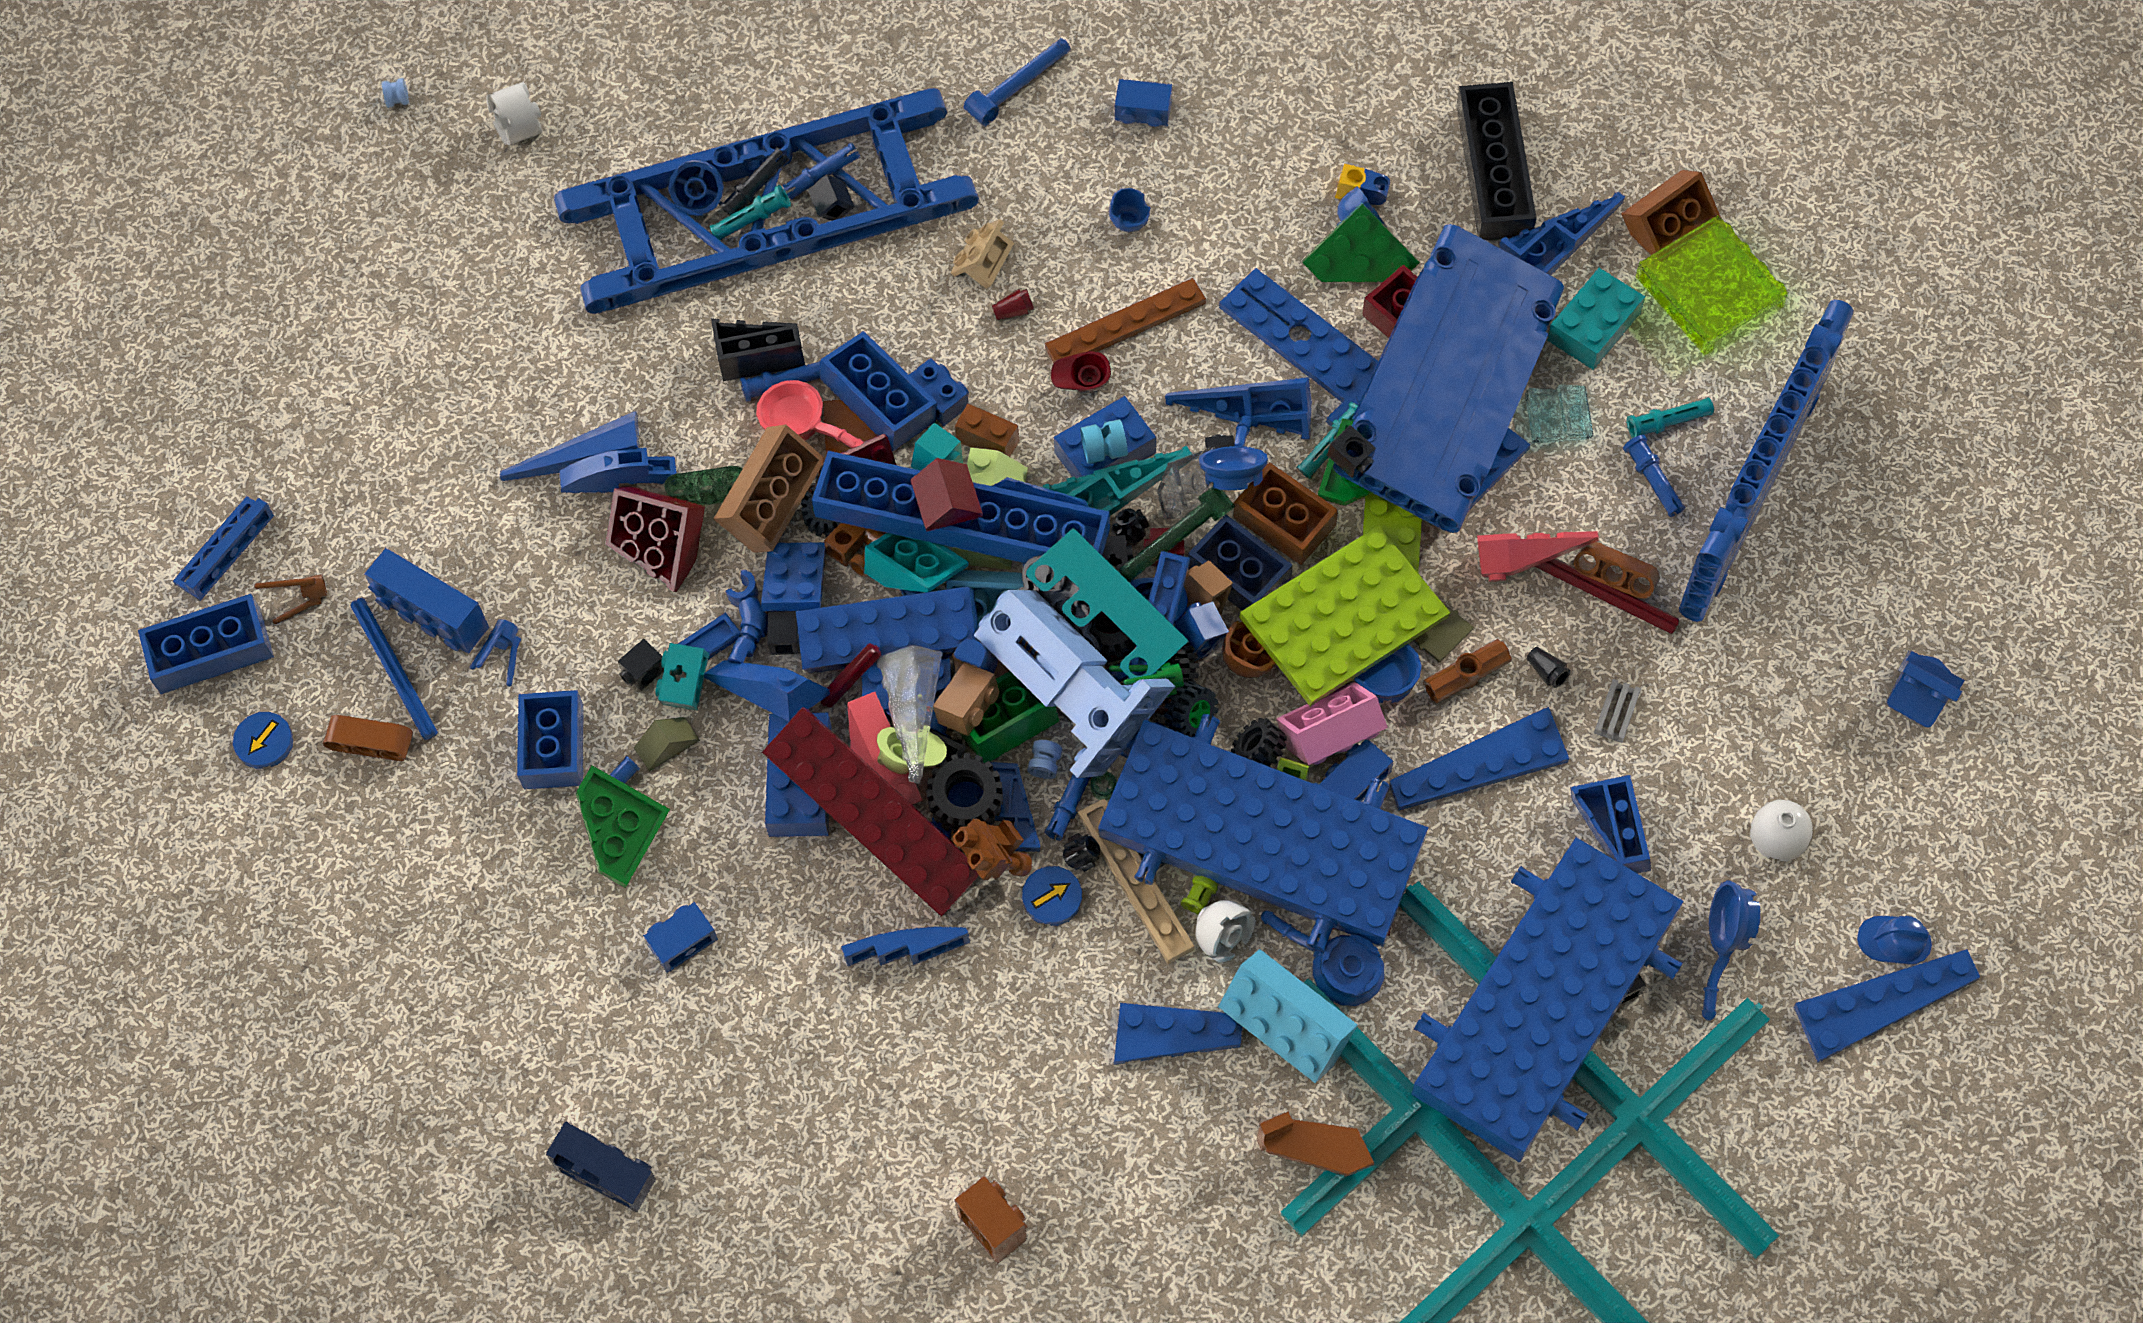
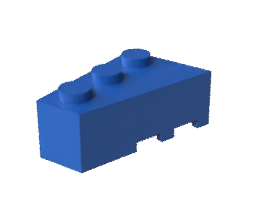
M1626 775L1570 787L1572 801L1607 856L1637 874L1651 871L1650 855L1631 776Z

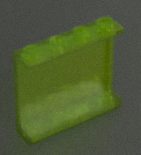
M1719 215L1639 262L1635 276L1704 356L1713 351L1718 340L1775 305L1780 309L1783 308L1788 296L1784 284L1774 278L1769 272L1767 265L1757 259L1746 242H1742L1734 233L1732 226L1724 222Z

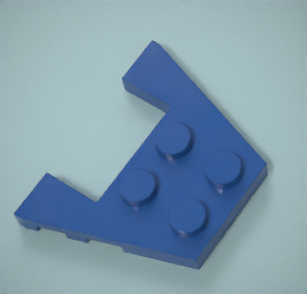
M990 762L993 765V770H997L1000 775L1003 790L1001 813L999 816H995V821L1008 820L1015 822L1014 827L1024 839L1023 843L1015 851L1040 852V842L1018 764ZM960 782L950 789L947 798L955 806L970 807L979 802L983 796V790L975 783ZM932 817V823L951 840L952 829L950 828L946 831L942 828V824L940 822L937 824Z

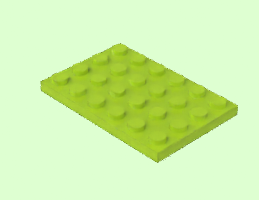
M1378 525L1241 611L1239 618L1311 707L1447 619L1450 611Z

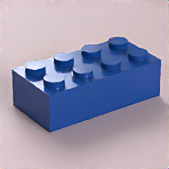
M864 331L820 359V380L877 436L885 434L888 437L892 451L936 422L937 402Z
M387 548L382 551L364 573L369 583L368 588L375 594V601L386 610L393 608L398 611V615L409 624L413 622L418 623L426 634L433 638L436 635L443 638L444 643L454 651L458 652L461 649L469 654L489 629V625L478 602Z
M252 594L138 630L150 680L160 694L274 658L261 608Z
M812 713L832 731L829 713ZM769 714L768 744L789 721L775 714ZM767 758L765 826L768 836H829V814Z

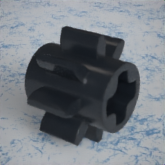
M1127 508L1116 515L1117 523L1113 524L1112 528L1116 536L1125 535L1127 542L1137 543L1146 536L1145 528H1148L1150 524L1141 509L1135 511L1134 509Z
M1080 833L1067 838L1069 843L1064 845L1065 849L1063 850V858L1066 864L1075 870L1082 868L1084 872L1095 867V861L1099 860L1100 846L1096 839L1087 834L1082 837Z

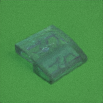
M1559 384L1555 390L1529 388L1525 392L1532 443L1577 441L1590 439L1594 436L1586 386Z

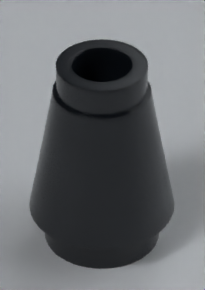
M1539 647L1533 648L1527 655V661L1530 662L1547 686L1552 685L1554 688H1557L1568 679L1570 669L1567 668L1566 662Z

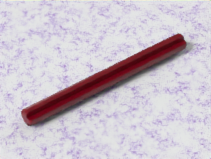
M1557 558L1535 566L1670 634L1675 632L1679 624V618L1632 595L1584 576L1575 567Z

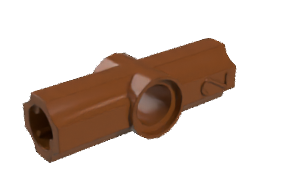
M1496 639L1473 653L1461 654L1455 663L1426 678L1423 681V685L1430 699L1439 703L1462 689L1473 688L1480 679L1510 663L1512 657L1505 643ZM1469 668L1474 673L1466 674L1461 669Z

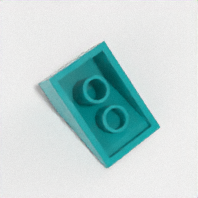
M886 533L865 546L864 573L884 587L927 593L969 565L968 561L944 545Z

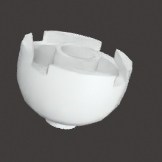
M1778 799L1766 803L1756 812L1751 823L1750 837L1754 847L1763 856L1780 859L1779 861L1793 860L1806 851L1812 839V821L1809 814L1800 805L1790 800Z
M1220 900L1203 908L1197 917L1195 933L1199 947L1218 963L1231 960L1236 954L1230 951L1241 940L1244 944L1249 941L1254 931L1255 917L1251 915L1252 912L1246 907L1231 900Z

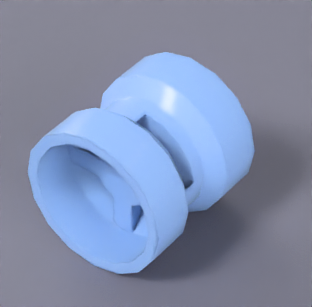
M1049 740L1034 741L1032 747L1033 758L1028 763L1027 771L1035 777L1055 778L1058 770L1056 761L1061 757L1062 747Z

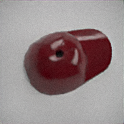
M1088 351L1056 360L1051 368V381L1056 388L1077 390L1080 393H1091L1102 389L1107 385L1111 377L1110 362L1100 352Z

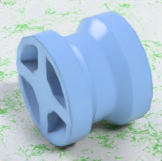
M399 78L396 82L392 83L388 80L382 81V91L387 108H391L398 103L403 105L409 104L408 90L404 78Z

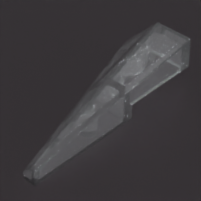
M911 645L880 656L877 661V667L882 672L883 689L887 690L889 698L888 707L897 739L901 741L903 748L902 758L908 766L909 782L919 784L923 774L942 652Z

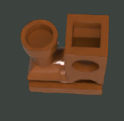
M840 523L824 540L826 554L845 567L849 564L857 574L866 577L867 575L864 573L865 551L862 555L855 553L863 543L869 545L886 534V532Z
M973 819L966 827H960L952 836L955 845L960 847L967 856V862L972 870H976L982 880H989L991 877L996 880L1006 870L1014 876L1024 877L1032 869V859L1027 853H1013L1023 843L1024 839L1011 821L1003 820L996 826L987 825L986 822L979 819Z

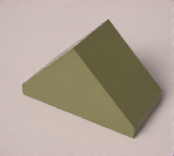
M685 717L660 719L653 721L634 746V750L650 772L700 740Z

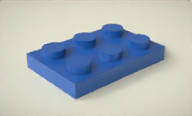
M824 542L777 543L773 551L767 552L761 600L762 611H802L821 608L826 559Z

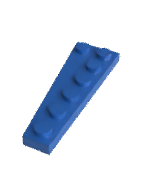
M1547 707L1390 780L1389 785L1397 808L1400 811L1568 763L1569 756L1550 708Z
M1968 949L1797 1002L1793 1007L1817 1062H1821L1852 1046V1044L1870 1037L1879 1030L1904 1019V1017L1924 1009L1935 1001L1943 999L1978 981L1980 975Z

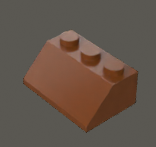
M1689 170L1679 171L1621 213L1630 235L1659 263L1665 261L1722 219L1702 172Z

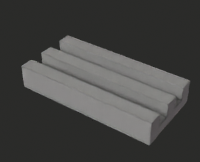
M1613 679L1594 734L1622 743L1641 688L1635 687L1634 689L1629 687L1630 684L1624 683L1622 685L1618 683V680ZM1615 690L1620 691L1621 693L1608 730L1602 729ZM1626 694L1632 695L1620 733H1614L1613 731Z

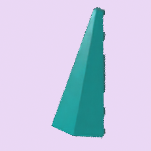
M1184 446L1181 450L1166 454L1158 453L1152 458L1141 461L1136 459L1096 470L1090 475L1079 478L1070 477L1064 482L1053 485L1048 483L1041 487L1084 499L1090 508L1108 511L1110 516H1112L1193 458L1189 448Z

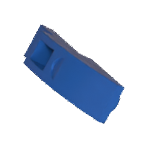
M629 448L587 457L560 470L561 493L614 492V488H619V483H676L675 456L647 457V448Z

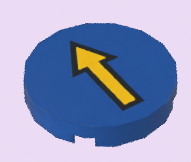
M258 712L250 715L238 725L234 732L233 747L235 753L245 765L255 769L276 766L289 755L293 747L292 730L288 722L278 714Z
M1046 866L1036 870L1027 878L1022 889V902L1026 913L1035 922L1059 926L1069 922L1077 915L1082 903V888L1078 878L1069 870L1059 866Z

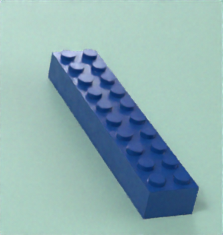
M832 451L827 452L812 498L814 514L818 518L1026 563L1035 556L1045 554L1073 528L1102 555L1110 530V513L1108 511L973 482L983 517L926 532L911 484V479L920 470Z

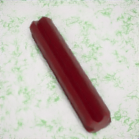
M871 643L867 644L827 687L830 689V695L821 700V704L829 708L833 707L881 656L880 648Z

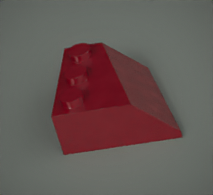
M635 487L614 488L605 545L631 563L635 562L645 569L646 573L652 578H657L665 583L666 587L672 592H677L697 559L705 506Z

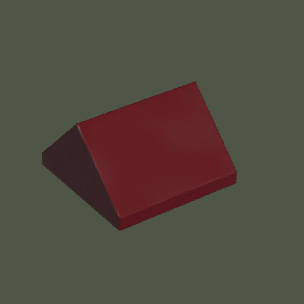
M936 458L911 479L926 532L983 517L967 464Z

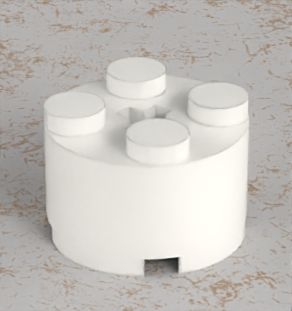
M524 82L493 92L486 97L489 113H494L496 121L493 124L502 141L508 145L542 133V127L537 119L541 117L540 109L535 101L531 103L529 91Z

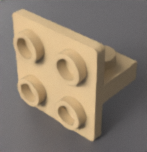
M1001 219L991 223L987 222L983 227L969 232L965 238L966 245L964 249L953 260V264H955L951 271L953 276L965 272L984 288H988L993 284L1014 245V242L1000 232L1004 224Z

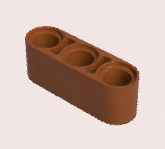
M1598 542L1582 547L1574 558L1575 569L1580 574L1636 598L1649 597L1660 580L1659 571L1653 565ZM1584 555L1593 556L1596 562H1589ZM1611 566H1618L1623 573L1618 574L1614 572ZM1638 578H1646L1650 585L1642 584Z
M332 715L323 740V746L337 752L404 761L406 760L413 731L404 725Z

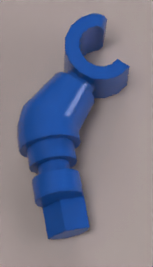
M741 570L740 573L742 584L747 586L744 591L735 592L732 588L725 590L730 603L738 607L742 620L739 634L741 637L737 638L727 660L735 663H743L746 657H752L757 648L755 643H759L760 639L765 637L768 631V614L766 611H762L761 603L758 600L759 592L755 578L747 570Z

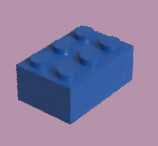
M1126 396L1053 437L1054 453L1070 475L1075 478L1090 475L1096 470L1136 459L1141 461L1156 453L1155 434ZM1120 419L1126 437L1128 456L1115 459L1105 456L1104 461L1088 464L1083 450L1080 428L1095 424L1101 428L1104 422Z
M578 690L518 694L517 777L524 790L580 786L583 781L584 704Z

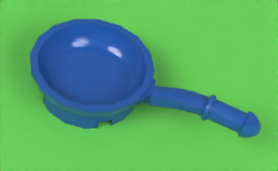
M1242 416L1240 418L1239 424L1236 426L1237 432L1234 446L1212 449L1199 457V465L1205 472L1207 485L1213 482V488L1219 490L1248 489V483L1254 481V486H1257L1263 481L1262 470L1268 462L1267 454L1259 449L1245 447L1247 435L1253 424L1250 416Z
M1407 644L1354 678V681L1376 695L1379 703H1383L1384 700H1391V703L1399 702L1409 695L1419 680L1422 665L1418 653Z
M1730 880L1722 882L1716 890L1709 913L1710 941L1719 957L1711 970L1707 987L1703 988L1705 993L1702 1017L1707 1021L1714 1019L1716 1016L1717 992H1719L1717 986L1723 971L1730 961L1732 952L1734 950L1744 951L1749 949L1752 945L1748 942L1749 938H1756L1760 924L1759 901H1753V897L1757 896L1755 891L1742 888L1739 884Z
M1269 910L1262 912L1261 920L1265 925L1268 924L1281 933L1282 937L1286 936L1300 946L1314 951V960L1312 962L1314 981L1316 986L1332 1002L1341 1006H1357L1370 1001L1380 991L1385 979L1384 963L1378 949L1368 939L1359 935H1340L1328 940L1324 952L1316 951L1318 941H1316L1314 949L1308 947L1306 942L1309 936L1293 928L1292 924L1286 923L1276 916L1274 912Z

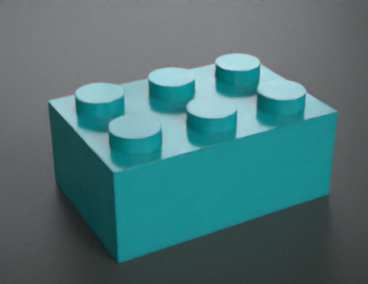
M1599 267L1551 323L1547 341L1594 370L1641 314L1646 296Z

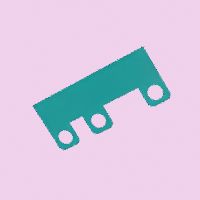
M1074 528L1026 571L1027 577L1042 591H1049L1064 576H1067L1079 590L1063 604L1062 611L1075 625L1083 627L1103 611L1137 645L1120 663L1121 670L1130 679L1153 675L1188 642ZM1041 565H1047L1054 571V577L1048 583H1042L1035 577V570ZM1082 600L1089 605L1090 612L1087 617L1077 618L1072 614L1071 605L1075 601ZM1139 657L1147 662L1148 670L1144 675L1137 676L1130 672L1129 662L1133 658Z

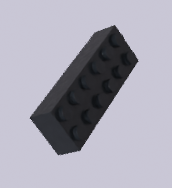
M1513 82L1459 86L1456 107L1477 236L1485 241L1498 240L1504 237L1510 239L1519 235L1520 231L1524 229H1534L1537 217Z

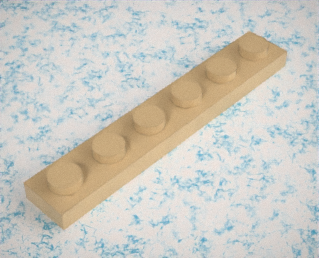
M1104 798L1079 811L1078 817L1089 835L1098 842L1101 855L1167 964H1170L1194 951L1195 946L1155 880H1153L1152 885L1145 884V877L1143 882L1134 878L1142 862L1139 854L1134 850L1099 837L1098 826L1108 805Z

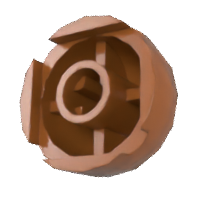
M1236 621L1228 629L1229 632L1224 637L1221 649L1223 660L1228 668L1237 676L1244 678H1259L1268 674L1276 665L1273 659L1243 622Z

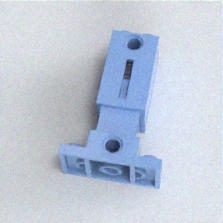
M1035 590L1005 591L998 597L996 601L997 606L993 611L981 619L979 629L975 632L974 636L1046 707L1057 706L1076 724L1071 732L1086 747L1075 756V763L1070 768V771L1077 778L1104 775L1139 732L1143 720H1149L1175 686L1167 678L1142 679L1133 685H1121L1103 668L1107 660Z

